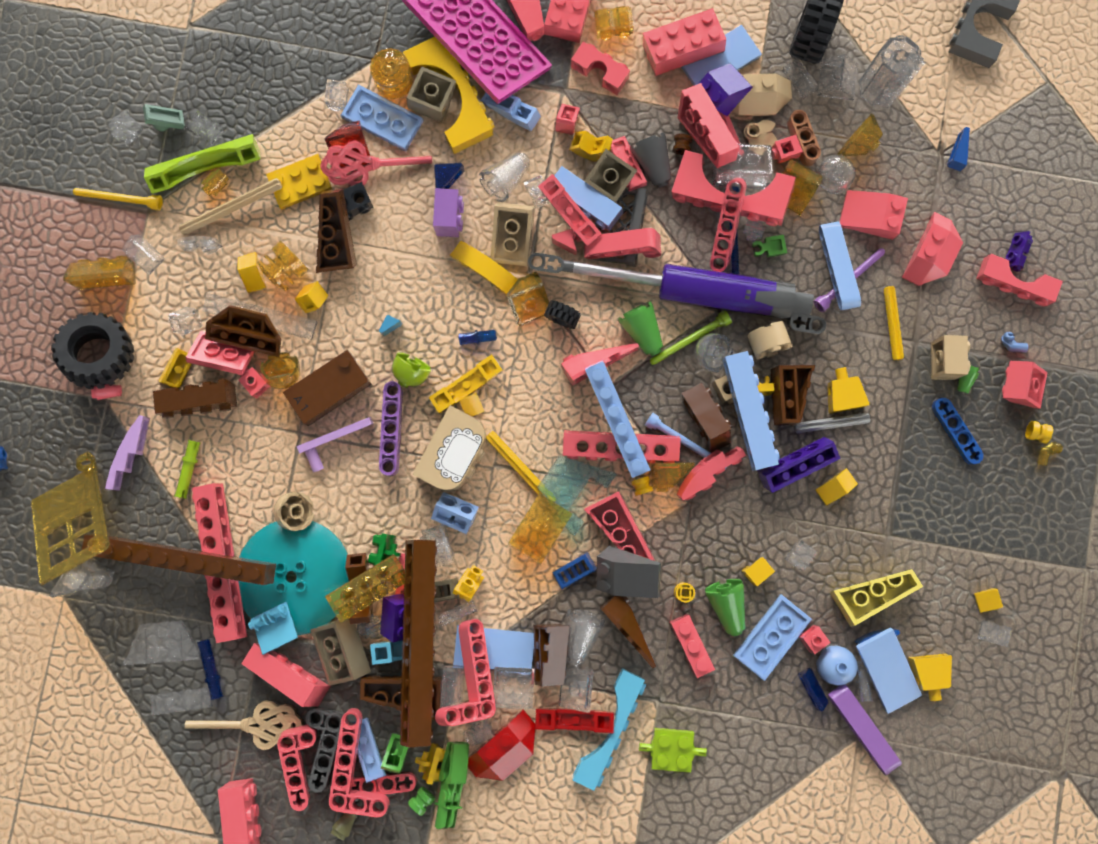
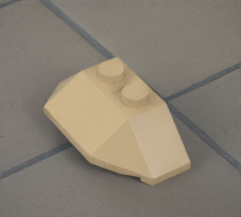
M741 74L753 88L732 112L737 116L776 115L792 99L791 81L778 74Z

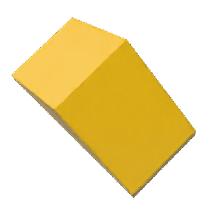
M254 252L238 257V273L247 292L252 293L267 288L257 253Z
M845 468L815 489V491L827 506L848 494L858 483L848 469Z

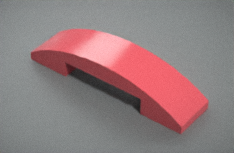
M553 174L538 186L551 205L586 246L602 234L578 207Z

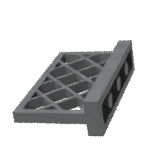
M639 188V190L630 192L628 189L624 190L617 202L620 201L625 207L623 214L628 211L631 215V220L624 224L619 218L618 221L622 226L614 232H621L623 229L628 231L627 226L629 225V230L642 229L648 197L646 189ZM627 195L635 196L634 202L628 206L622 200ZM638 254L625 255L624 259L608 257L591 260L628 264L630 267H636Z

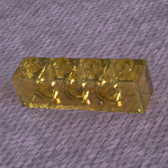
M393 554L329 593L325 598L340 623L402 586L404 584L405 570Z

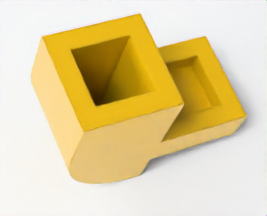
M586 130L576 132L569 150L580 157L597 162L605 149L611 150L613 139L608 135L597 138Z

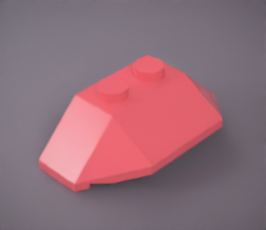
M936 212L933 213L902 276L903 279L920 286L948 275L963 244L952 220Z

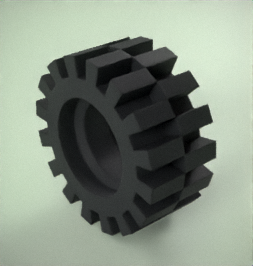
M551 300L544 316L560 326L575 329L581 313L569 307V305Z

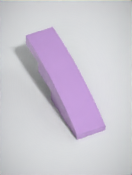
M139 415L128 430L111 465L105 489L120 491L123 473L132 472L135 454L143 455L150 418Z

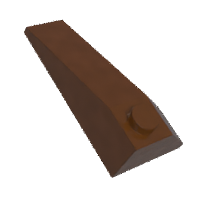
M612 596L600 609L648 664L655 668L656 665L634 613L628 605L631 601L626 596Z

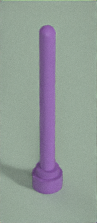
M883 248L878 249L854 270L855 279L885 254ZM834 289L827 295L819 296L813 301L819 311L824 312L830 307L831 300L836 297Z

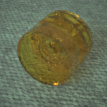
M391 48L381 50L375 54L371 60L370 71L379 93L391 99L401 98L408 94L413 84V77L406 56L399 50Z
M279 241L271 249L276 257L272 259L265 254L264 257L270 263L266 266L259 260L257 264L262 273L275 286L286 292L289 288L283 282L287 279L293 285L294 281L290 275L293 273L301 278L309 269L282 241Z

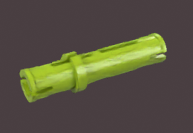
M188 440L185 457H182L183 465L175 497L187 499L194 466L198 462L196 458L201 442Z

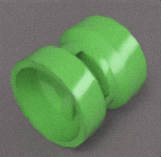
M421 786L417 791L416 797H412L408 804L413 811L422 816L426 812V807L432 805L436 799L428 789Z

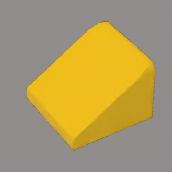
M477 393L459 400L464 413L472 417L485 412Z
M991 588L974 593L979 612L1003 608L998 589Z

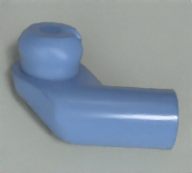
M1006 332L1001 337V342L1008 351L1023 353L1028 351V344L1016 343L1012 332Z

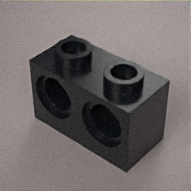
M362 182L343 190L349 221L353 219V216L366 214L371 208H374ZM359 197H364L362 203H356V200Z

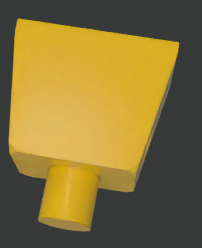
M846 367L835 369L837 380H833L827 385L829 414L869 406V401L858 376L848 378Z
M944 653L908 657L919 689L923 691L928 690L929 701L942 700L940 689L951 687L952 656Z

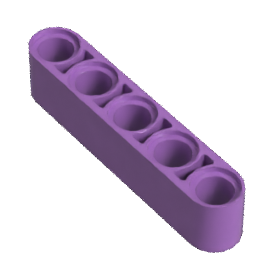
M394 381L386 383L383 389L379 470L386 476H394L399 470L403 389ZM394 386L397 387V394L389 395V389ZM395 405L397 407L396 413L388 414V408ZM390 424L396 426V430L392 434L387 433V427ZM389 443L395 445V449L391 453H387L385 449ZM388 462H392L394 465L391 472H386L384 469Z
M840 685L827 694L885 776L902 764L846 685Z

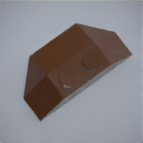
M229 305L206 322V340L280 357L282 339L267 314Z

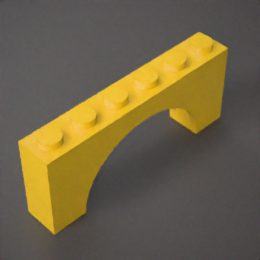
M436 37L403 51L405 60L413 75L418 74L421 67L456 80L455 87L461 96L462 108L455 124L444 132L453 154L494 135V123L491 117L487 118L483 102L478 101L476 97L478 93L475 86H470L468 82L470 78L467 71L462 70L461 64Z

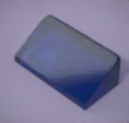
M807 668L799 672L798 676L815 709L823 711L829 703L813 670Z

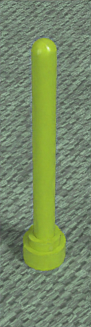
M725 310L720 312L715 318L716 320L652 357L650 363L655 365L717 327L730 325L732 320Z

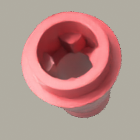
M106 384L105 388L102 389L94 386V389H91V396L93 399L97 398V400L122 396V386Z

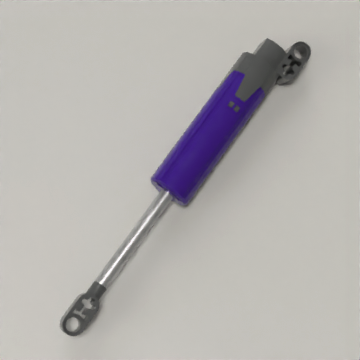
M533 253L528 259L529 266L538 271L551 273L563 271L659 286V298L661 300L787 319V325L790 329L801 332L820 334L826 329V322L823 318L810 315L814 295L796 292L794 283L667 263L663 267L662 275L568 261L563 260L559 256ZM535 256L542 258V265L539 267H534L532 264V259ZM545 257H549V262H554L555 259H558L561 267L553 270V266L547 265L548 269H544L546 264ZM798 318V320L806 321L805 325H796L793 323V320ZM814 320L820 322L817 330L812 329V322Z

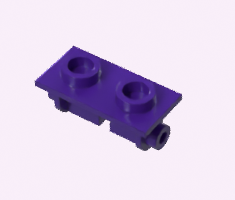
M1030 231L1015 233L1005 259L1009 260V266L1013 267L1012 270L1020 272L1024 268L1027 257L1023 253L1028 254L1033 243Z

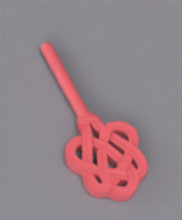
M351 141L345 146H330L326 156L321 160L320 168L334 185L348 183L353 186L360 182L365 185L368 181V171H374L382 166L432 164V156L379 159L378 157L367 156L366 148L361 142ZM352 148L359 149L360 153L352 150ZM340 163L347 164L342 168L339 166ZM362 175L360 180H354Z

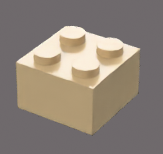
M944 335L931 342L932 380H956L968 375L971 366L968 360V353L970 351L968 336Z

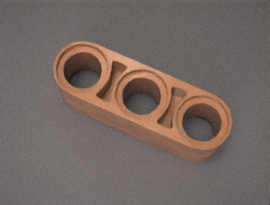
M800 109L795 110L787 121V128L791 136L797 135L803 151L799 157L801 163L805 166H812L819 158L821 150L806 112ZM793 119H798L801 123L798 124ZM800 136H805L807 141L802 140ZM807 152L812 153L814 158L809 157Z

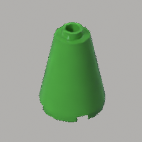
M649 301L646 302L648 306L640 305L624 313L625 318L618 317L617 320L646 355L654 356L661 352L660 348L663 347L654 307L652 302Z
M727 579L724 584L720 585L719 581L705 588L706 597L726 633L731 634V636L742 634V631L745 629L744 584L742 580Z

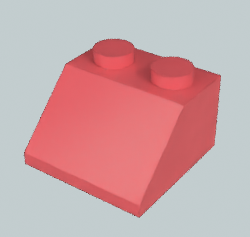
M1010 361L1009 367L1006 369V383L1002 388L1003 398L1011 403L1041 409L1048 372L1034 362Z

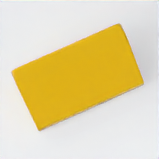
M175 348L159 382L172 388H180L192 365L186 362L187 352Z

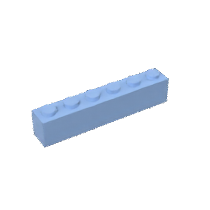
M748 351L725 356L722 362L751 469L755 471L778 465L780 456L778 450L774 449L773 442L775 438L773 431L769 430L768 413L767 411L764 412L763 409L764 397L762 393H759L757 387L759 379L757 374L753 372V358L751 355L749 356Z
M602 360L586 367L587 376L631 477L634 478L650 471L648 462L604 361Z

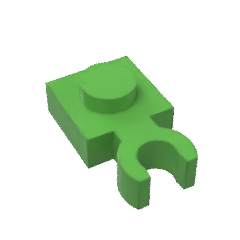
M784 235L765 237L764 243L755 241L752 244V247L757 246L760 248L759 252L753 254L754 257H759L765 252L767 253V258L787 254Z

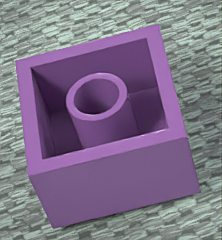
M435 188L433 227L436 236L459 237V231H463L462 215H460V213H464L463 196L459 195L458 189Z

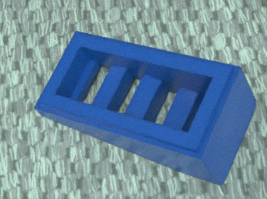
M965 127L958 133L947 167L961 171L967 166L969 127Z
M586 552L552 573L561 589H564L591 574L597 567L589 553ZM582 560L585 561L586 565L589 568L588 570H586L585 566L582 563ZM575 564H578L580 570L582 571L581 574H579L578 570L575 567ZM569 567L575 575L574 578H572L570 572L568 571ZM563 571L569 581L565 582L560 572Z

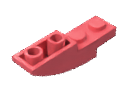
M737 446L726 453L718 449L710 453L686 476L677 492V496L681 500H690L696 496L697 492L710 489L712 484L716 482L713 475L724 472L725 468L731 464L736 465L742 461L741 458L746 456L744 450Z

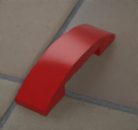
M540 708L536 709L535 729L614 733V712L589 709Z

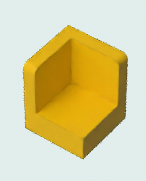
M316 281L305 285L295 297V301L305 313H309L319 309L327 299L328 294L320 283Z
M760 557L751 566H746L742 570L753 586H759L775 572L763 557Z

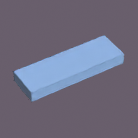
M369 718L362 719L357 752L366 783L386 776L385 770L380 769L382 759Z

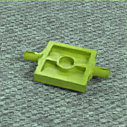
M654 728V737L651 744L639 743V751L651 753V769L691 773L694 756L706 757L707 753L706 748H695L694 731Z

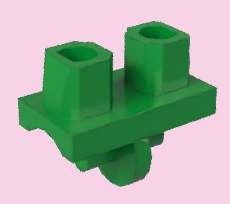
M384 533L382 535H374L372 543L375 546H379L378 553H370L368 563L374 565V568L388 570L389 564L394 563L395 556L401 557V553L396 552L398 544H394L396 536Z

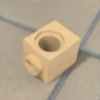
M725 375L715 380L712 385L722 404L727 401L729 404L733 403L732 395L726 394L723 390L725 385L729 386L727 376Z

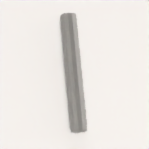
M869 413L806 421L795 424L794 429L796 433L866 424L870 422Z

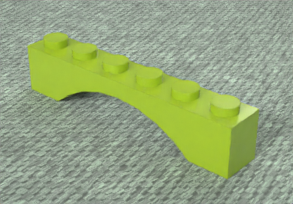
M251 134L147 167L144 171V179L151 193L154 194L170 189L181 181L207 170L224 166L245 165L261 160L260 149L254 135Z

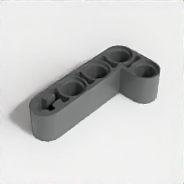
M315 707L306 715L308 726L323 730L309 779V788L313 792L318 793L322 792L330 783L335 764L341 719L344 715L341 712L323 707ZM314 712L319 713L321 717L320 722L313 720L312 714ZM333 717L339 719V727L332 725L331 719ZM327 737L333 738L334 746L327 745ZM321 757H326L329 760V766L322 765ZM321 772H323L324 774L321 776L322 784L319 785V781L316 779L321 775Z

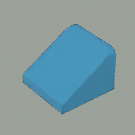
M386 315L379 332L382 336H386L400 327L402 323L400 320Z

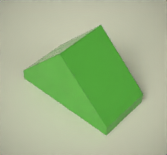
M392 733L380 769L399 774L403 770L409 748L400 745V735Z

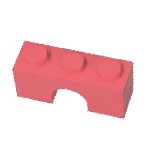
M582 42L571 59V68L584 76H587L592 69H602L605 72V76L602 79V87L615 95L619 94L629 79L630 70L625 64L614 61L609 54L601 53L590 43Z
M685 614L670 621L671 628L684 650L694 676L699 678L714 671L715 668L690 616Z

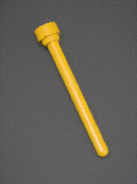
M79 188L73 189V194L76 196L147 205L152 210L159 211L163 206L161 195L140 197Z

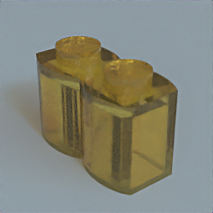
M631 6L594 11L597 38L608 40L613 36L625 38L633 34L634 26Z

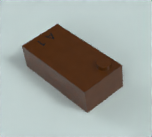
M347 349L285 390L283 394L302 423L310 426L372 385L352 353Z

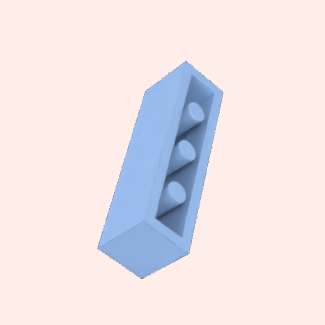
M563 166L554 175L587 218L595 220V224L603 230L606 228L610 231L622 216L623 209L621 206Z

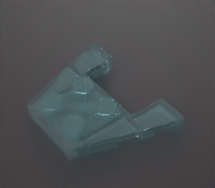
M558 456L537 488L570 534L575 536L584 521L570 512L569 508L590 477L604 488H608L617 474Z

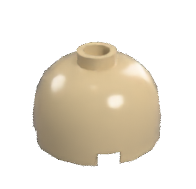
M290 492L282 495L274 505L275 521L286 530L298 531L305 529L314 518L312 500L309 496L300 492Z

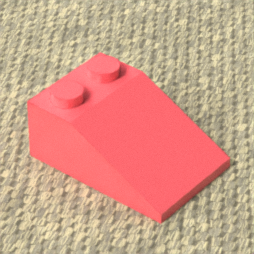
M847 190L839 222L843 228L893 240L900 234L908 198L890 193Z

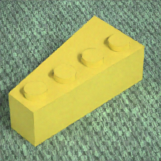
M911 569L834 590L830 594L851 627L922 588L923 585Z

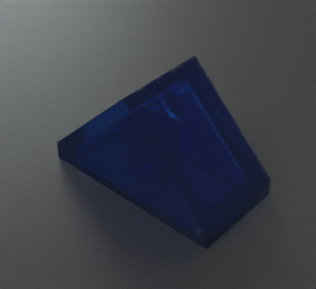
M462 163L434 164L435 187L449 189L465 172L464 165Z

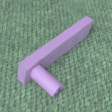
M368 417L296 447L299 453L305 452L314 473L324 469L316 450L317 446L374 423L371 417Z

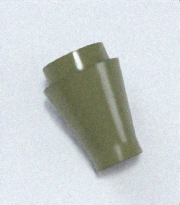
M343 813L332 826L331 834L344 841L346 837H349L357 815Z

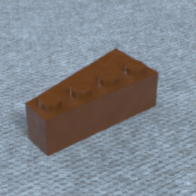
M343 189L323 191L319 197L316 273L352 269L357 265L344 191Z
M219 379L218 383L211 381L202 382L201 387L192 384L185 385L183 390H180L179 387L153 391L155 414L162 416L163 419L174 418L175 414L191 416L193 412L200 411L201 414L212 413V410L215 409L230 411L231 407H237L235 384L226 379Z
M364 675L360 682V700L393 707L401 711L402 676ZM433 677V720H435L437 710L442 708L443 677Z

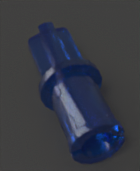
M475 330V332L458 334L460 345L472 343L479 345L481 342L497 340L496 330Z

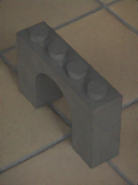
M1020 0L966 1L961 10L963 16L958 19L955 25L957 29L956 34L953 33L949 41V45H951L949 53L990 68L997 61L1003 44L982 36L974 26V15L987 12L1009 20L1016 12Z

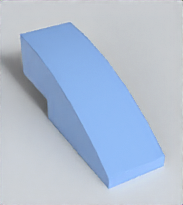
M487 93L481 99L486 106L529 131L533 130L541 117L537 108L523 103L519 97L511 95L499 104Z

